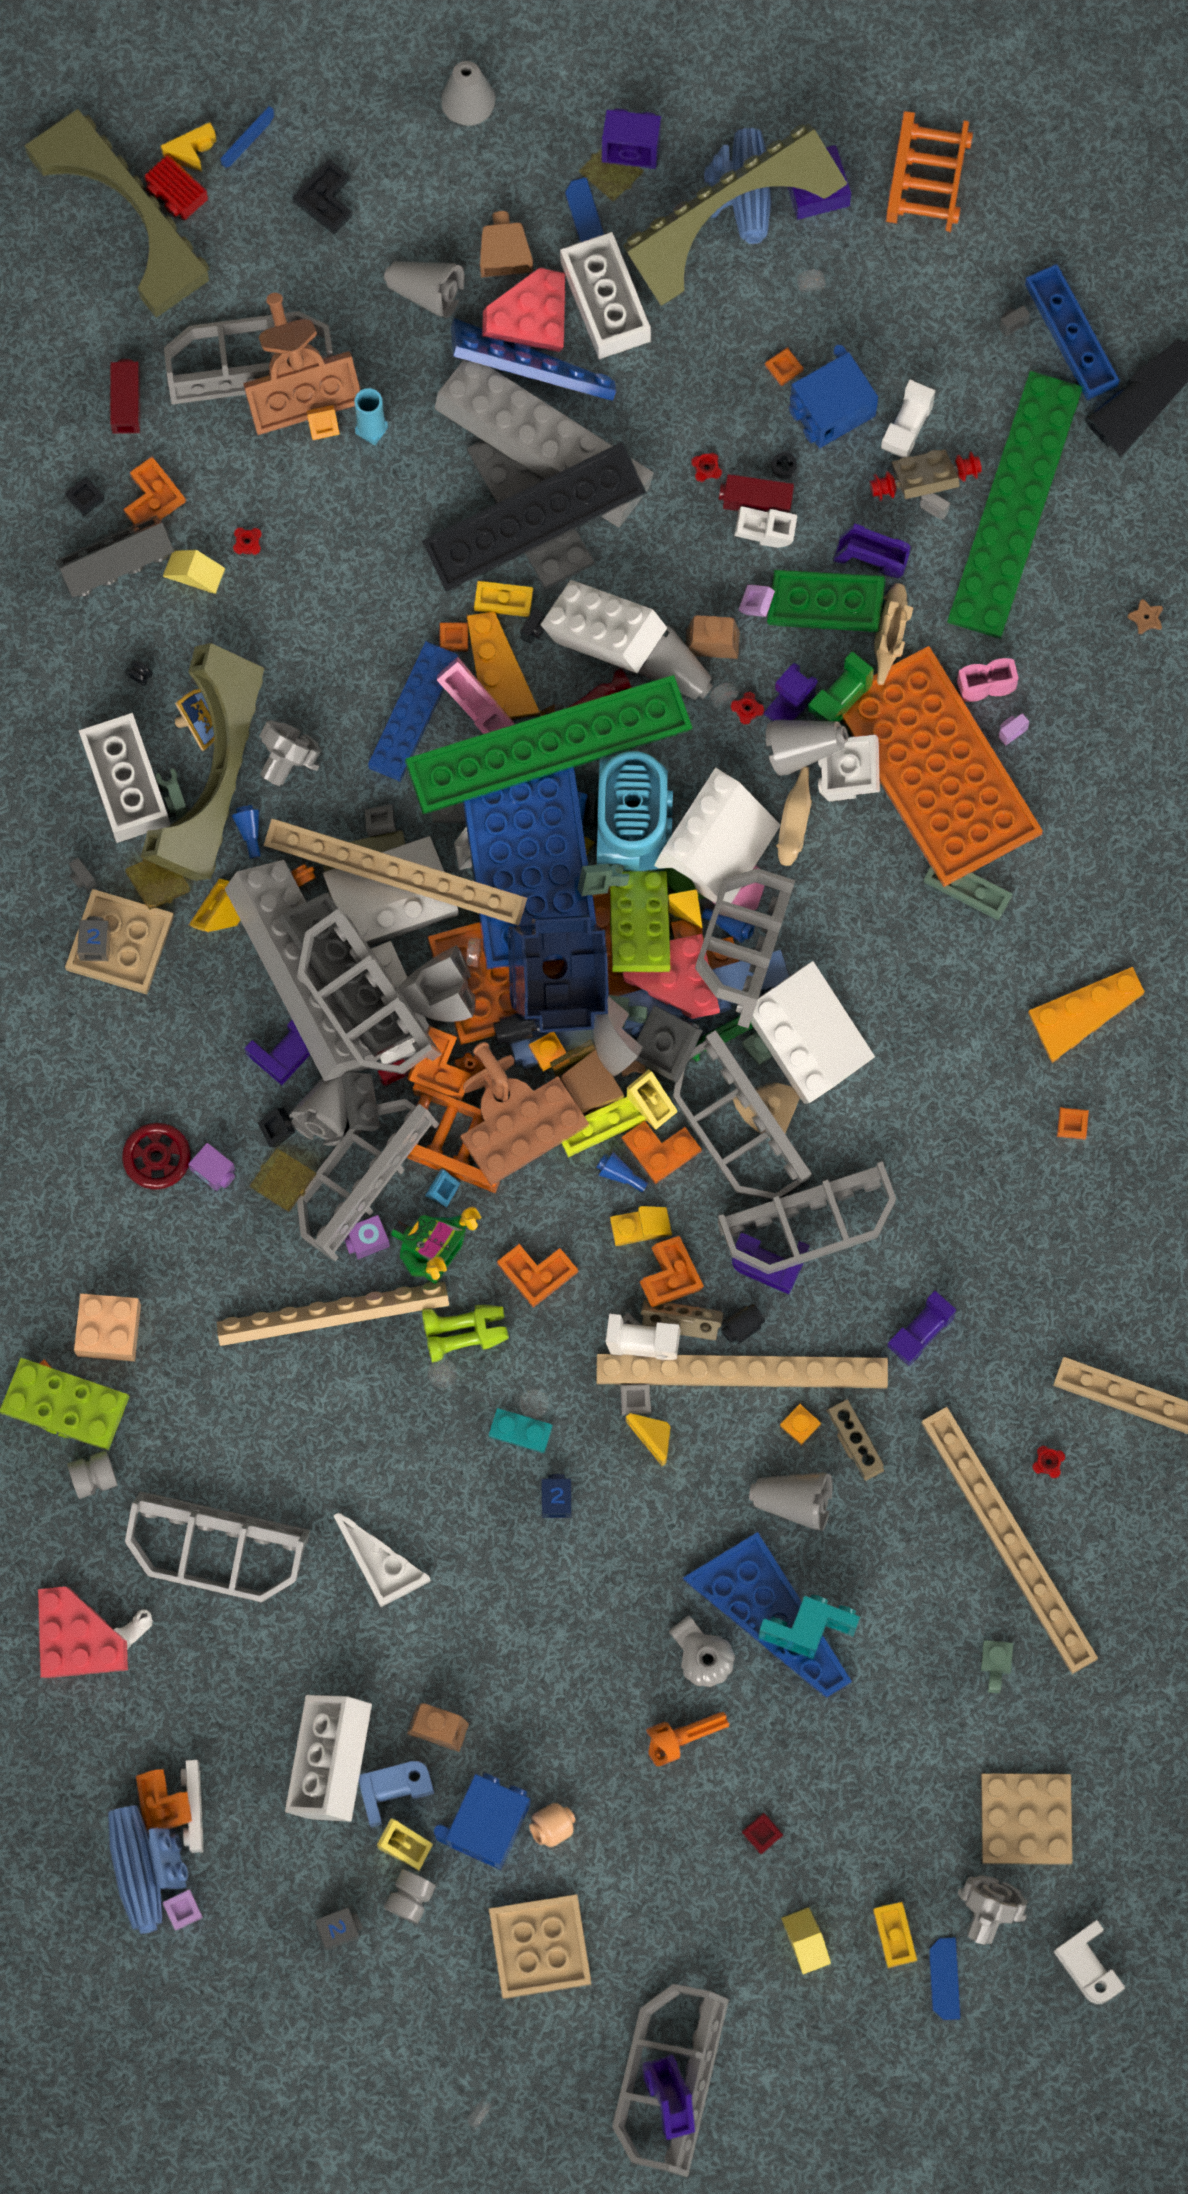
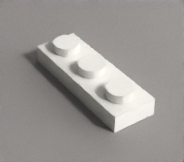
M198 1760L186 1761V1768L181 1769L182 1787L187 1786L192 1822H189V1828L183 1829L184 1846H190L191 1853L204 1852L200 1763Z

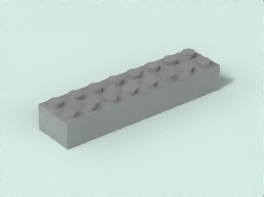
M464 359L437 394L435 404L437 411L511 459L524 465L544 480L612 447L609 443L486 365ZM631 458L647 491L654 472ZM643 496L601 517L620 528Z
M280 860L237 871L226 886L225 891L323 1080L328 1081L341 1077L346 1072L356 1073L370 1069L360 1066L298 973L301 951L281 924L279 918L283 913L306 903L285 861ZM309 964L307 973L320 991L325 986ZM331 994L325 998L326 1002L346 1032H350L354 1027ZM360 1036L353 1040L365 1060L377 1062L382 1055L374 1057Z

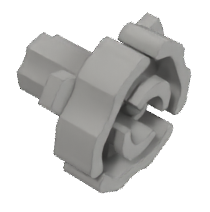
M273 720L267 721L259 737L271 753L260 775L272 784L280 786L284 784L293 765H304L317 771L319 764L316 760L321 753L318 743L306 734H303L298 739L301 731L293 726Z
M979 1875L978 1877H968L964 1888H960L957 1894L962 1900L966 1901L965 1905L974 1912L967 1930V1936L977 1943L986 1945L992 1944L999 1923H1012L1013 1920L1016 1922L1025 1921L1027 1916L1024 1911L1028 1901L1018 1889L1009 1883L1004 1882L1000 1885L998 1884L999 1880L994 1877Z

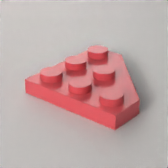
M539 268L488 305L483 311L482 336L560 352L564 348L565 273Z
M702 934L669 941L670 972H622L624 982L633 987L636 985L642 988L651 997L666 1005L670 1004L682 1011V1014L691 1019L720 1013L717 997H715L695 969L703 944ZM705 954L704 959L708 963L707 954Z
M68 1587L38 1589L41 1677L52 1678L128 1670L127 1640L114 1631L73 1590Z

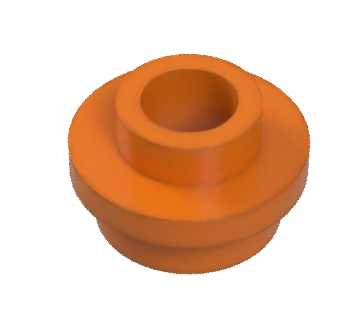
M306 864L291 871L298 887L316 878L313 873L315 871L314 867L307 868Z

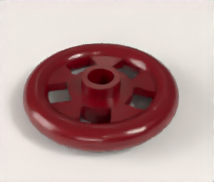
M159 1122L145 1124L133 1131L126 1140L122 1151L123 1167L129 1178L139 1186L153 1190L165 1189L180 1181L187 1172L191 1161V1150L186 1137L177 1128ZM163 1135L173 1140L170 1147L159 1142ZM147 1136L152 1143L148 1144L143 1150L138 1143ZM153 1153H161L162 1158L159 1161H153L151 1159ZM171 1154L179 1155L177 1166L169 1165ZM142 1157L146 1167L138 1170L134 1159ZM164 1169V1177L152 1178V1170Z

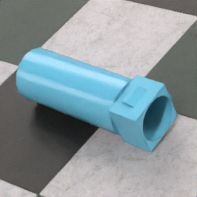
M366 388L359 391L355 397L357 419L355 433L376 445L386 432L388 422L384 418L383 402L380 393L374 389Z

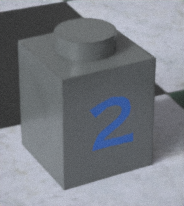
M91 916L87 917V920H79L77 953L80 961L109 962L111 928L109 922L104 921L102 917Z
M349 1908L315 1920L326 1951L359 1939L358 1931L363 1929L357 1912L351 1914Z

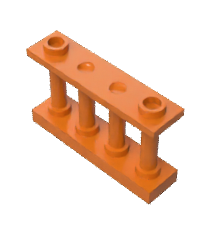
M904 111L886 222L897 223L898 215L909 213L947 219L946 231L951 232L952 223L958 224L961 208L955 207L964 151L965 148H971L973 132H968L969 121H964L962 133L919 127V124L914 123L915 113ZM922 138L960 144L958 158L914 152L915 149L910 148L911 140ZM918 163L956 169L954 182L948 183L910 177V174L905 173L906 166ZM914 188L951 194L949 208L906 202V199L901 198L902 190Z
M415 1083L413 1093L420 1097L417 1105L420 1104L428 1109L430 1102H434L446 1107V1110L431 1145H427L425 1148L416 1144L406 1158L438 1171L442 1168L455 1178L496 1193L500 1181L491 1186L480 1169L469 1165L468 1158L470 1153L464 1143H462L458 1155L453 1158L443 1155L441 1150L457 1112L473 1118L468 1129L469 1131L484 1122L481 1109Z

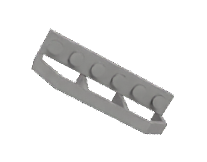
M299 311L284 313L287 323L300 319L312 321L316 329V335L325 338L327 355L321 356L322 359L333 356L329 325ZM272 315L192 325L164 347L172 404L246 395L243 383L268 376L270 363L228 368L224 335L273 328L275 324ZM218 336L222 369L173 376L171 359L194 339ZM271 352V358L276 352Z
M758 868L723 880L695 969L715 997L738 1004L736 1012L741 1013L738 1025L749 1028L795 880ZM753 883H759L780 890L778 897L772 896L767 911L772 913V916L723 901L725 893ZM718 914L761 927V932L766 933L765 937L760 935L755 950L712 937L711 935ZM707 950L751 964L748 972L754 974L753 977L747 975L743 990H738L721 983L704 959Z
M337 909L305 932L298 973L360 1066L404 1074L426 1057L433 1061L442 1055L347 914ZM333 923H336L337 925L334 927L335 932L343 942L348 940L352 946L349 952L358 964L319 991L307 973L315 936ZM367 969L368 972L365 973V976L374 988L379 986L384 995L380 998L385 1007L347 1033L325 998ZM393 1011H396L400 1017L396 1022L405 1034L410 1032L415 1040L412 1045L417 1053L399 1066L365 1060L353 1040Z
M716 1030L707 1035L705 1041L694 1048L689 1060L706 1050L713 1061L718 1059L723 1069L720 1072L729 1085L734 1083L737 1089L693 1116L680 1097L684 1076L683 1071L679 1081L675 1084L673 1099L736 1193L773 1200L777 1196L782 1198L810 1180L811 1172ZM737 1097L744 1108L750 1107L755 1116L752 1120L760 1132L765 1130V1132L722 1159L698 1122ZM770 1137L771 1140L768 1141L770 1148L776 1156L782 1155L787 1163L784 1165V1168L790 1178L795 1181L777 1193L740 1186L726 1165Z
M406 1099L378 1104V1116L404 1110L410 1111L398 1132L392 1134L388 1139L387 1146L383 1152L359 1137L362 1130L349 1129L341 1142L335 1147L297 1197L301 1237L333 1261L338 1259L335 1251L363 1214H372L373 1210L369 1206L396 1171L400 1174L403 1173L404 1169L401 1164L428 1128L433 1126L436 1129L439 1125L431 1113L420 1104L416 1107ZM354 1142L375 1156V1158L370 1163L369 1170L364 1177L353 1185L350 1194L327 1177ZM323 1183L346 1200L337 1206L333 1218L319 1230L315 1240L310 1236L307 1202Z
M882 1161L877 1163V1166L831 1182L825 1180L822 1181V1185L783 1198L777 1196L771 1202L726 1217L724 1214L718 1216V1228L721 1236L724 1235L731 1257L766 1274H771L878 1238L896 1202V1197ZM882 1182L888 1202L875 1229L849 1238L835 1198L837 1197L838 1201H843L853 1197L854 1191L863 1188L865 1192L876 1190L882 1186ZM828 1200L842 1241L800 1255L787 1219L800 1214V1209L809 1206L811 1210L822 1208L827 1205L826 1201ZM779 1217L793 1257L769 1265L737 1250L732 1237L740 1235L741 1232L744 1233V1228L755 1225L756 1228L768 1226L772 1223L773 1218Z
M140 1491L131 1506L125 1543L147 1576L263 1602L297 1580L303 1550L308 1543L310 1530ZM138 1512L147 1518H156L157 1516L169 1518L168 1521L174 1524L183 1525L188 1523L178 1572L154 1567L134 1538ZM195 1525H197L198 1529L204 1531L216 1529L225 1531V1534L230 1537L239 1538L230 1584L186 1574ZM246 1537L254 1538V1541L260 1544H270L273 1542L282 1544L284 1549L296 1551L291 1575L263 1592L237 1586Z
M672 1984L640 2008L612 2126L632 2163L688 2177L729 1999L711 1991ZM680 1993L704 1998L699 2008L700 2019L698 2028L695 2030L692 2038V2050L645 2040L651 2015ZM643 2047L691 2057L686 2064L685 2085L688 2086L692 2096L695 2132L672 2138L670 2148L665 2154V2163L641 2158L625 2129L631 2101L660 2107L656 2098L633 2094Z

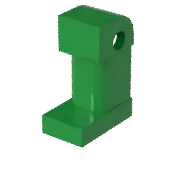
M851 652L845 658L844 672L826 692L822 689L808 704V711L819 721L840 722L843 719V715L863 693H866L872 687L874 668L854 652Z

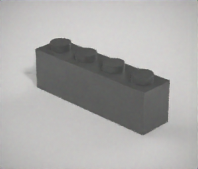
M155 515L55 560V563L72 598L75 596L83 597L90 594L95 587L113 584L118 580V577L124 574H134L141 571L144 565L166 560L169 554L174 552V549L162 521Z

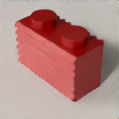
M166 155L161 162H158L145 175L147 185L145 188L147 192L156 200L161 198L166 203L164 205L166 210L175 218L179 215L185 221L208 200L207 190L169 155Z

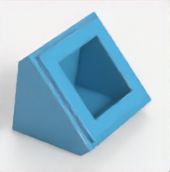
M441 1168L425 1196L447 1208L461 1183Z

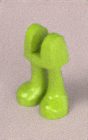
M475 1305L472 1312L449 1317H439L430 1308L422 1309L431 1363L442 1360L446 1353L456 1349L480 1345L482 1350H486L507 1340L509 1335L506 1327L486 1329L485 1325L487 1322L503 1319L505 1317L503 1307ZM474 1327L475 1329L474 1332L455 1336H435L462 1328Z

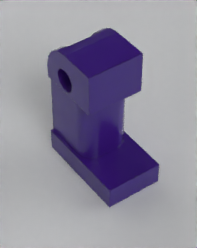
M854 523L840 536L833 562L845 564L853 557L880 567L879 573L899 579L905 572L911 546L902 540L892 539Z
M793 663L776 681L775 690L780 694L764 711V715L772 721L796 720L816 697L815 690L818 680L813 676L807 679L800 673V666L797 663Z
M293 1020L287 1024L289 1033L269 1054L253 1040L244 1048L246 1055L281 1086L310 1056Z
M742 1232L735 1245L737 1250L769 1265L786 1260L760 1248V1240ZM799 1241L797 1245L799 1254L809 1252L810 1245ZM732 1257V1265L737 1272L788 1295L803 1266V1263L766 1274Z
M934 1291L927 1298L925 1308L905 1329L903 1327L888 1342L887 1347L908 1366L912 1365L923 1353L927 1345L944 1327H947L954 1320L956 1309L939 1293Z
M671 2054L662 2059L643 2062L644 2082L650 2095H655L660 2104L662 2128L666 2140L694 2133L695 2124L691 2092L683 2081L674 2056Z

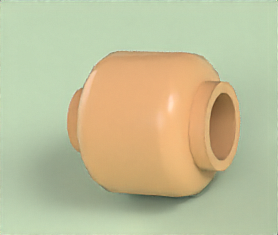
M552 1803L533 1814L532 1823L529 1825L530 1832L538 1844L553 1847L572 1836L575 1817L568 1807L563 1808L558 1803Z

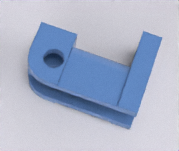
M410 1761L359 1775L358 1781L371 1828L383 1825L378 1803L407 1795H412L413 1799L434 1794L429 1772L426 1766L418 1761ZM413 1773L420 1775L419 1780L416 1782L409 1779Z

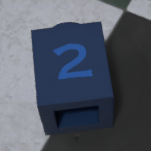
M550 1474L548 1479H542V1518H572L571 1479H565V1475Z

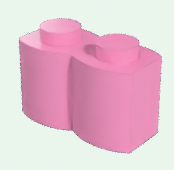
M1009 658L997 659L988 665H968L959 671L957 678L960 697L965 702L979 701L988 695L1004 696L1016 690L1018 683L1015 662Z

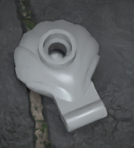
M689 1615L668 1630L683 1650L681 1668L683 1669L684 1676L693 1684L712 1687L723 1683L733 1671L735 1654L729 1641L722 1639L720 1636L703 1634ZM711 1655L714 1659L713 1663L710 1665L704 1664L702 1661L703 1656Z

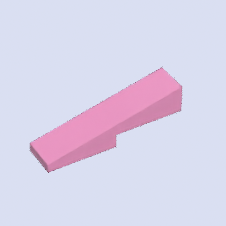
M458 657L437 675V681L474 720V724L483 734L515 725Z

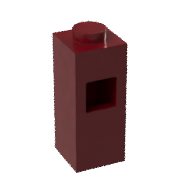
M120 359L117 362H110V425L113 434L140 433V367L138 362H134L131 359Z
M728 474L726 484L721 483L719 500H724L723 509L739 511L742 506L764 512H769L770 509L790 513L794 484Z

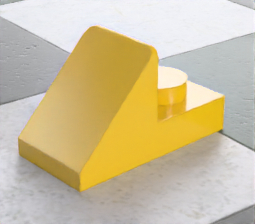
M209 122L161 145L162 155L164 158L166 155H169L181 166L202 171L200 160L195 152H205L213 146V143L217 142L215 131Z
M640 1206L638 1207V1212L610 1217L615 1246L672 1236L667 1207Z

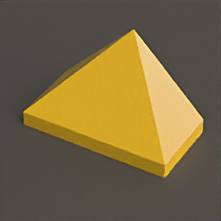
M219 878L189 923L190 926L205 932H211L238 925L240 918L225 891L230 881Z
M697 889L669 894L668 912L702 928Z
M632 1413L626 1416V1423L660 1465H665L667 1463L671 1426L664 1421Z

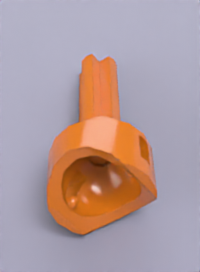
M717 1713L687 1726L677 1728L674 1731L665 1721L647 1728L646 1731L651 1738L648 1753L656 1766H662L680 1758L679 1746L729 1727L725 1713Z

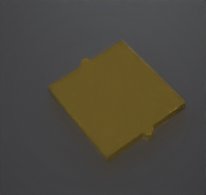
M602 149L596 154L593 153L591 155L592 158L578 171L613 202L626 189H631V184L644 172L643 169L637 166L602 162Z
M145 859L125 869L126 875L149 910L166 902L172 903L173 899L189 893L191 890L182 875Z
M588 1040L551 1061L550 1065L555 1076L558 1077L567 1072L592 1051L596 1050L592 1040Z
M277 1148L267 1163L261 1165V1171L249 1187L289 1212L300 1196L305 1195V1189L316 1176V1173Z

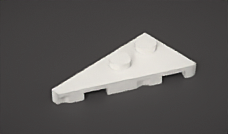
M341 1513L334 1515L380 1607L431 1582L430 1577L426 1573L421 1572L410 1564L408 1560L396 1554L387 1545L361 1529L348 1517L343 1516Z

